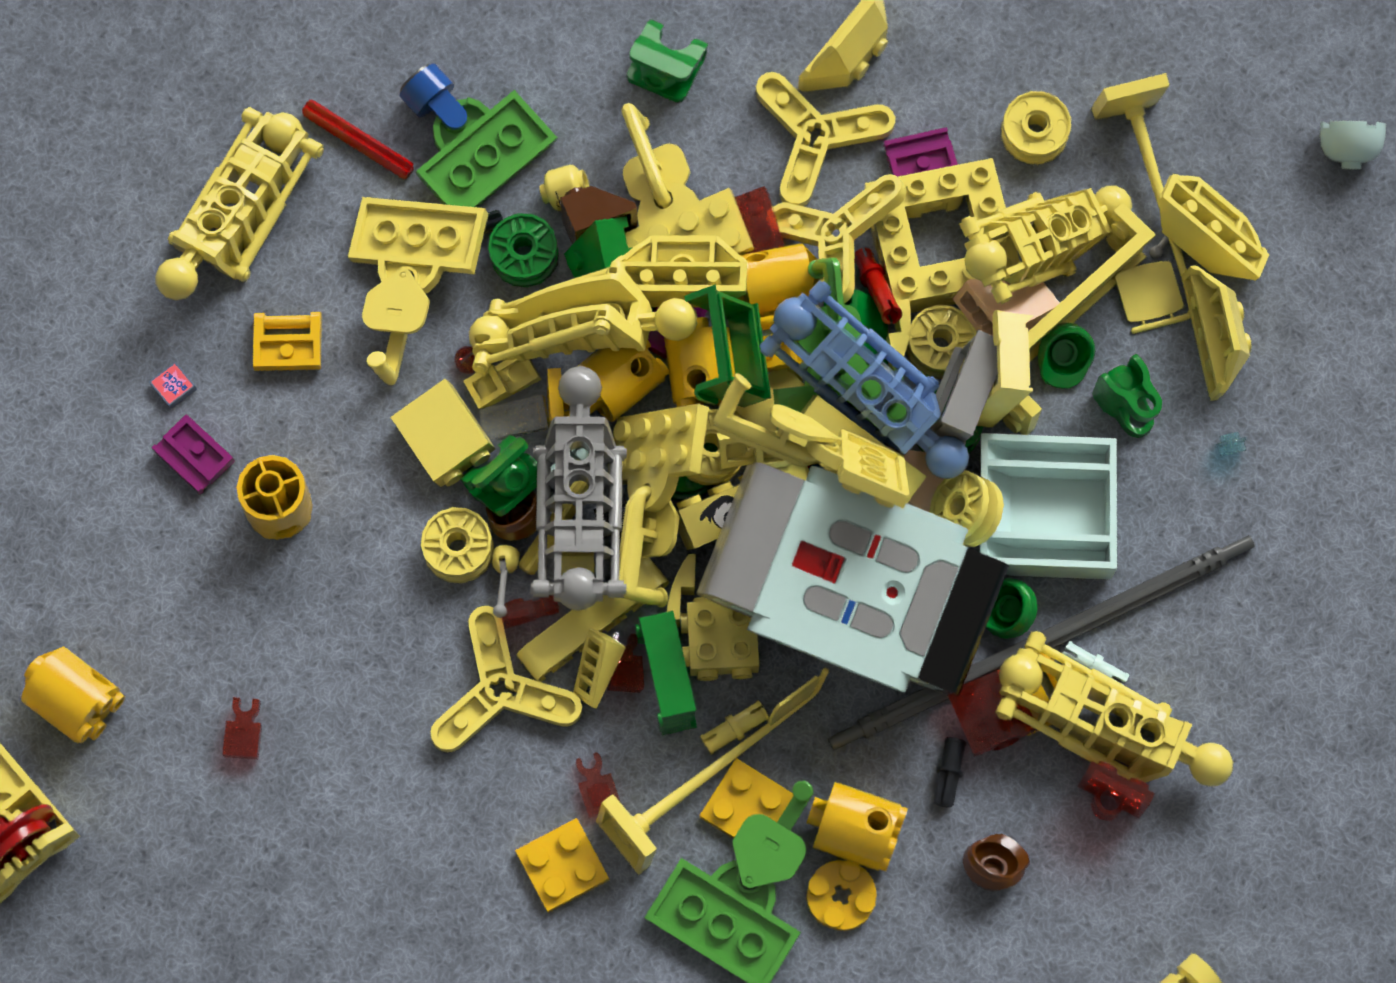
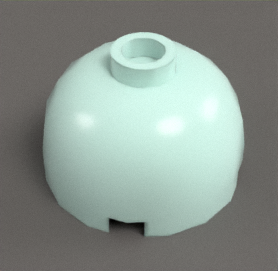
M1330 121V124L1321 122L1320 141L1324 154L1330 160L1340 162L1341 169H1361V163L1373 161L1379 156L1384 146L1386 123L1376 122V125H1367V121Z

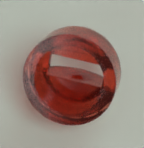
M471 346L459 348L454 357L456 368L465 374L475 372L472 369L474 355L469 356L463 363L460 362L462 358L472 352L473 348Z

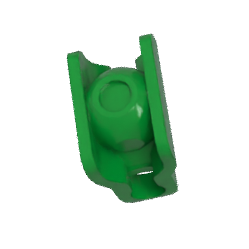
M649 20L630 49L629 58L632 64L627 71V80L631 84L671 101L683 102L705 61L708 43L699 39H693L682 50L669 49L660 41L664 24Z
M1138 354L1130 357L1127 366L1119 365L1107 374L1103 373L1100 375L1092 392V396L1105 413L1114 417L1123 430L1134 438H1142L1150 433L1154 425V418L1159 415L1162 408L1161 396L1152 385L1149 370ZM1146 399H1149L1153 403L1154 408L1152 410L1150 409ZM1132 416L1136 421L1146 422V425L1136 428L1130 423L1129 418Z
M508 435L497 445L500 448V452L488 465L479 469L471 468L460 478L471 495L498 516L506 515L537 487V461L531 455L524 453L528 448V443L525 439L521 437L516 438L512 435Z

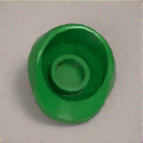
M1060 323L1042 338L1038 349V365L1044 382L1055 388L1068 389L1078 385L1083 380L1094 361L1096 352L1094 340L1089 332L1074 323Z
M992 579L976 621L990 633L1000 638L1019 637L1027 632L1035 621L1038 609L1036 596L1026 583L1018 579Z

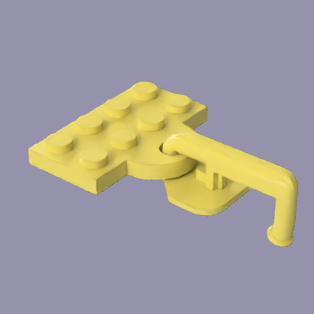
M624 104L622 115L638 156L630 159L625 164L623 178L630 196L640 201L637 213L639 227L625 233L628 248L635 247L650 236H718L739 255L755 250L732 190L727 188L699 200L697 195L685 186L690 176V168L683 151L674 144H664L652 149L646 134V130L650 125L649 119L643 116L633 104Z
M362 197L348 258L351 262L378 265L381 283L367 293L362 319L366 326L372 330L391 332L386 354L379 351L373 352L367 357L366 361L368 366L387 385H394L398 379L408 334L419 331L425 324L430 304L426 293H429L439 283L443 271L475 274L488 218V212L485 208Z
M738 373L734 375L735 379L728 387L714 418V427L717 432L797 466L823 463L838 471V482L842 483L844 489L855 494L865 492L872 495L876 502L885 507L893 508L896 505L904 509L909 498V489L903 454L844 429L840 430L837 437L811 417L779 404H773L770 410V421L778 427L777 433L733 415L745 390L751 388V384ZM792 434L808 440L805 447L787 440L789 435Z
M693 404L617 418L613 437L616 446L627 448V459L622 461V485L627 484L629 496L625 506L619 550V580H624V584H626L624 599L647 605H657L661 608L665 607L668 603V594L664 588L659 587L656 590H650L637 586L641 558L666 556L673 550L676 544L679 515L671 498L676 490L679 477L700 474L709 410L707 406Z

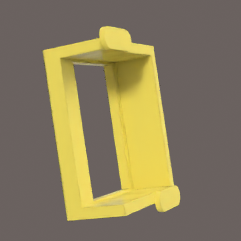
M1000 310L994 311L992 318L993 343L997 346L998 384L994 387L993 383L977 426L992 428L1033 392V388H1029L1031 385L1028 328L1025 326L1033 315L1003 312Z

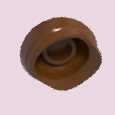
M533 490L503 516L496 515L486 507L491 530L498 537L510 541L522 540L533 535L537 531V492Z
M993 834L972 843L967 847L963 855V866L968 877L978 887L988 891H1000L1016 885L1023 878L1025 870L1030 864L1029 855L1022 846L1004 834Z

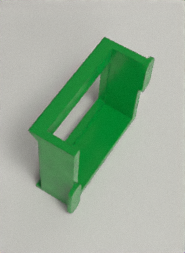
M716 284L685 295L686 302L710 312L718 369V378L696 385L694 389L696 398L705 403L716 405L719 399L723 400L728 387L735 379L732 375L725 319H728L735 374L742 375L751 384V388L745 390L737 406L744 408L770 399L771 393L766 357L761 353V348L759 347L763 342L758 303L750 304L716 290Z
M669 611L639 618V625H635L637 643L645 644L660 708V713H657L659 731L662 735L697 728L695 719L696 707L674 612Z

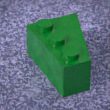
M627 216L595 220L564 253L567 265L574 278L610 267L612 261L621 255L624 256L633 248H628L624 228L629 227Z

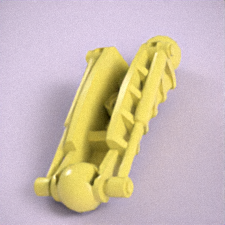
M251 107L243 111L242 121L245 122L243 128L220 166L216 167L179 230L172 231L168 236L169 244L183 252L180 258L166 260L157 270L155 284L166 298L181 300L188 298L194 293L198 283L196 269L203 260L234 280L237 279L244 282L249 279L251 274L249 267L286 206L285 201L310 159L321 157L324 151L322 144L311 138L308 139V132L303 130L296 117L284 112L275 115L267 112L263 116L262 113ZM264 140L266 146H267L270 150H272L273 152L280 153L281 156H278V155H276V154H274V153H272V152H270V151H268V150L262 148V147L259 146V145H260V144L262 143V141ZM302 151L304 155L294 172H292L290 167ZM250 181L260 186L255 194L245 189ZM283 184H286L280 194L279 190L281 189ZM227 204H236L235 206L227 207ZM212 228L218 229L216 231H211Z
M1118 186L1102 187L1095 195L1092 189L1089 188L1044 201L1041 193L1035 192L1030 194L1026 201L998 210L994 215L976 221L975 217L968 216L959 223L965 238L968 237L969 239L964 244L967 250L964 259L966 270L973 278L982 281L984 287L991 285L993 288L991 292L997 304L1001 303V305L1010 301L1011 293L1027 286H1036L1062 274L1069 277L1075 274V270H1077L1074 261L1112 231L1109 221L1113 211L1122 203L1132 210L1129 194ZM981 228H984L983 235L979 233ZM1010 235L1022 262L1006 269V250L995 240Z
M615 260L611 262L608 268L546 287L508 303L501 299H493L489 310L482 317L477 318L469 330V342L475 356L472 369L477 373L485 374L488 372L490 364L494 362L518 359L521 362L538 357L545 359L549 358L550 354L559 352L570 355L573 350L595 352L596 349L610 348L612 351H619L620 348H636L638 352L645 351L650 331L658 330L668 340L680 341L688 338L697 326V313L690 303L678 298L664 301L656 312H652L649 301L625 271V264L622 261Z
M1030 632L1025 648H1019L1015 655L1005 659L1001 665L999 672L1002 685L1000 694L1004 698H1001L995 712L1000 719L1011 720L1012 717L1019 719L1057 740L1060 746L1125 781L1124 785L1131 791L1139 790L1141 783L1169 775L1174 769L1177 760L1189 766L1193 778L1201 785L1210 787L1220 786L1232 774L1233 760L1229 751L1222 745L1215 743H1205L1197 747L1186 742L1192 724L1169 717L1172 712L1169 704L1164 702L1156 704L1096 669L1092 668L1090 670L1046 645V637L1041 632ZM1043 652L1044 654L1062 663V665L1040 655V653ZM1042 671L1056 677L1055 680L1057 681L1049 703L1032 696L1042 684ZM1017 704L1039 713L1038 720L1018 710ZM1083 707L1099 715L1095 726L1078 718ZM1109 713L1122 718L1123 726L1121 728L1115 727L1110 723ZM1047 721L1055 727L1059 728L1060 732L1045 725V722ZM1141 728L1154 733V742H1146L1142 738ZM1116 760H1118V761H1120V762H1123V763H1125V764H1127V765H1129V766L1126 767L1125 765H1123V764L1117 762Z

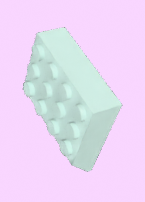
M981 433L980 477L988 479L998 486L1002 492L1004 503L1002 519L996 531L986 542L980 544V554L994 560L987 563L997 567L995 571L1009 576L1111 580L1117 570V438Z

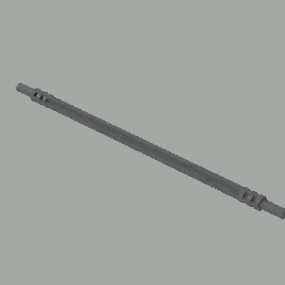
M1248 535L1223 548L1217 546L1041 631L1044 637H1046L1045 644L1055 648L1227 565V560L1254 548V542ZM1028 638L956 672L948 695L943 693L947 692L949 684L945 686L944 690L937 691L925 687L858 719L856 725L828 738L831 748L836 750L863 736L867 739L997 676L1005 659L1015 655L1019 648H1025Z

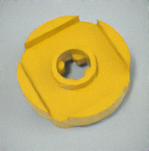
M835 860L822 865L816 870L809 881L806 899L809 911L818 923L830 929L849 931L861 926L868 920L876 904L877 892L872 877L859 864L851 861ZM841 886L843 890L849 889L851 892L847 897L848 903L845 905L840 900L834 902L832 896L836 894L835 888Z

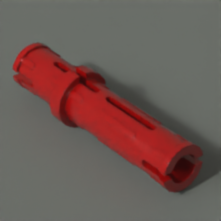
M862 248L854 253V263L860 272L859 279L862 285L868 288L882 321L885 324H890L888 317L890 315L893 324H895L902 318L903 313L885 280V270L877 263L871 249L865 248L866 257Z

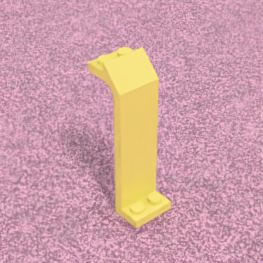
M1124 203L1113 211L1109 221L1112 231L1106 236L1107 243L1116 253L1028 331L1030 362L1038 356V349L1042 338L1057 324L1074 323L1116 285L1114 278L1116 274L1136 267L1147 257L1142 252L1143 248L1156 234ZM998 374L994 381V387L998 384ZM1028 395L1003 418V421L1012 432L1028 435L1035 429L1042 408Z

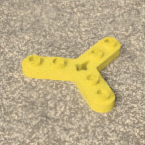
M765 73L758 79L756 84V96L760 103L796 138L780 185V198L785 203L805 206L809 203L828 149L884 139L893 132L895 126L893 111L884 105H871L821 115L779 73ZM819 128L821 129L820 134L822 136L817 137L814 148L809 147L811 141V133L809 132Z
M884 175L834 214L783 202L770 210L767 216V224L773 233L779 237L817 246L818 260L830 257L839 260L843 300L846 303L854 294L855 289L854 240L899 206L906 196V188L896 175ZM838 229L840 234L835 237L832 232Z
M478 607L470 614L468 619L480 682L432 725L431 739L435 747L440 751L449 753L460 749L504 709L563 727L574 725L582 715L581 700L575 693L514 674L502 618L494 615L493 607ZM500 680L505 681V688L516 692L517 695L513 696L512 693L502 692L500 697H496L494 690L490 687L492 684L498 685Z

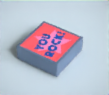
M176 362L149 381L151 387L170 409L197 390L194 383Z

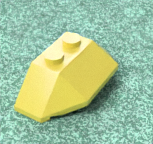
M883 0L860 1L812 62L800 74L798 89L807 92L847 87L854 79L859 81L865 75L869 68L867 62L873 55L879 57L888 44L886 40L888 24Z
M1178 174L1169 176L1159 198L1162 233L1210 273L1249 280L1259 279L1269 254L1265 247H1261L1259 237L1248 218L1200 177L1179 176Z
M650 236L629 250L624 256L621 255L615 259L625 264V271L647 298L651 307H660L664 301L672 298L685 300V295L715 284L717 291L735 298L746 294L748 262L718 236Z
M1190 266L1181 278L1211 401H1215L1226 393L1249 358L1251 340L1249 335L1244 332L1242 323L1244 310L1241 302H1237L1236 293L1198 266Z

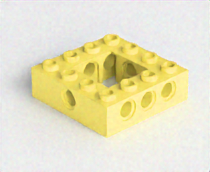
M993 158L899 176L906 188V196L903 202L871 227L879 264L886 273L885 280L896 301L909 299L911 313L923 311L925 308L935 305L949 306L956 304L953 300L954 296L966 281L975 278L966 270L965 258L920 267L908 218L921 217L922 213L946 209V212L953 211L961 205L963 196L966 197L970 212L969 216L975 217L976 221L992 216L996 211L1006 208ZM873 182L865 183L864 189H866ZM981 228L979 233L983 235L984 228ZM1010 235L995 240L1006 250V269L1020 263L1017 249Z

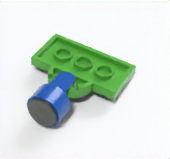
M426 64L406 80L400 89L399 95L417 117H423L431 111L436 115L432 132L434 144L439 152L416 171V175L442 204L478 207L557 141V136L515 90L492 109H488L482 102L470 97L468 99L456 100L451 95V91L454 88L452 81L436 64Z

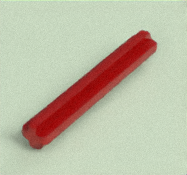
M308 100L302 109L304 117L402 179H407L412 173L414 167L411 161L314 100Z

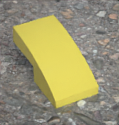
M909 299L896 301L903 315L894 324L896 332L888 333L886 340L903 357L908 346L911 328ZM888 362L889 367L895 371L896 368Z
M518 359L504 360L496 366L490 364L487 373H475L463 382L477 407L482 410L542 379L530 359L521 362Z
M717 433L721 469L744 466L756 462L774 468L791 466V463Z
M688 554L676 574L669 595L667 612H674L676 625L679 628L681 595H694L696 554Z

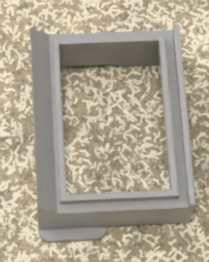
M978 330L976 336L963 348H954L940 382V387L936 392L942 416L940 415L939 419L930 427L939 437H955L965 445L966 440L973 435L998 374L997 346L993 343L992 335Z

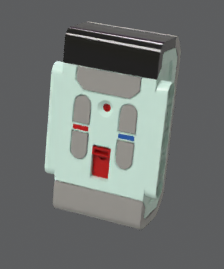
M756 462L746 466L696 594L751 617L747 630L891 689L905 693L909 682L945 695L959 696L1009 565L963 546L968 529L907 503L904 509L896 505L893 508L885 507L876 502L872 495L865 492L855 494L844 489L842 483L838 482V475L811 466L805 481L769 465Z

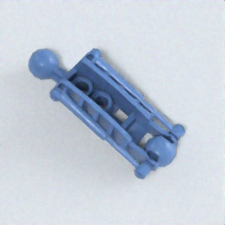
M819 280L809 291L810 294L808 296L801 293L798 298L785 299L778 305L774 312V324L770 327L774 334L772 336L769 335L759 345L762 354L771 358L775 354L814 388V392L884 445L905 455L917 443L926 452L925 460L928 469L937 477L951 479L964 472L969 460L968 450L964 443L951 436L939 437L930 428L941 415L937 397L934 393L940 387L938 385L939 381L933 376L926 377L873 329L866 328L829 295L832 292L830 290L831 287L825 281L821 282ZM824 301L842 318L836 323L817 305L819 302L822 303ZM817 318H819L832 331L812 353H808L796 341L811 335L816 327ZM847 322L860 333L857 338L844 328ZM866 341L878 353L874 354L863 343ZM782 342L802 359L800 364L781 349ZM855 353L870 364L862 374L858 373L847 363ZM884 358L896 368L895 371L883 362ZM810 366L821 378L817 380L805 368ZM841 368L855 379L851 386L836 375ZM903 375L916 386L912 388L902 379ZM868 380L877 381L881 385L880 393L874 397L865 395L861 389L863 383ZM827 383L834 387L840 394L838 395L833 389H831L827 385ZM848 400L850 403H852L858 409V411L846 401ZM900 403L906 408V414L901 419H892L887 414L888 407L891 404Z

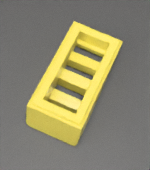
M589 629L573 693L583 702L597 709L626 647L605 633ZM588 686L591 687L590 693L586 692Z

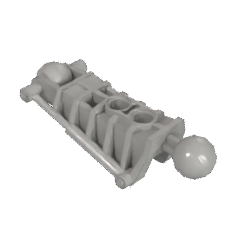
M583 366L570 368L562 375L559 381V394L562 400L570 406V417H554L544 445H536V448H533V458H536L537 461L536 530L539 532L538 580H533V583H531V594H533V597H549V595H554V602H562L569 609L577 611L588 609L595 602H603V595H608V598H624V594H626V584H624V580H619L620 532L622 531V461L627 459V448L616 446L608 420L605 417H590V406L600 397L602 385L596 372ZM581 447L586 449L589 455L586 459L579 461L573 459L570 453L573 449ZM551 463H555V469L551 472ZM604 463H609V473L604 470ZM579 480L584 481L589 486V489L583 494H575L570 489L571 484ZM553 488L555 489V495L550 498V491ZM609 488V498L603 495L604 489ZM563 504L576 506V520H562ZM596 504V520H582V506ZM550 512L555 513V520L550 522ZM607 512L608 522L603 520V514ZM547 534L555 537L554 545L547 548ZM611 535V549L603 546V537ZM562 552H596V575L590 570L581 567L571 568L562 574ZM547 558L554 559V582L547 580ZM611 558V580H608V583H603V560Z

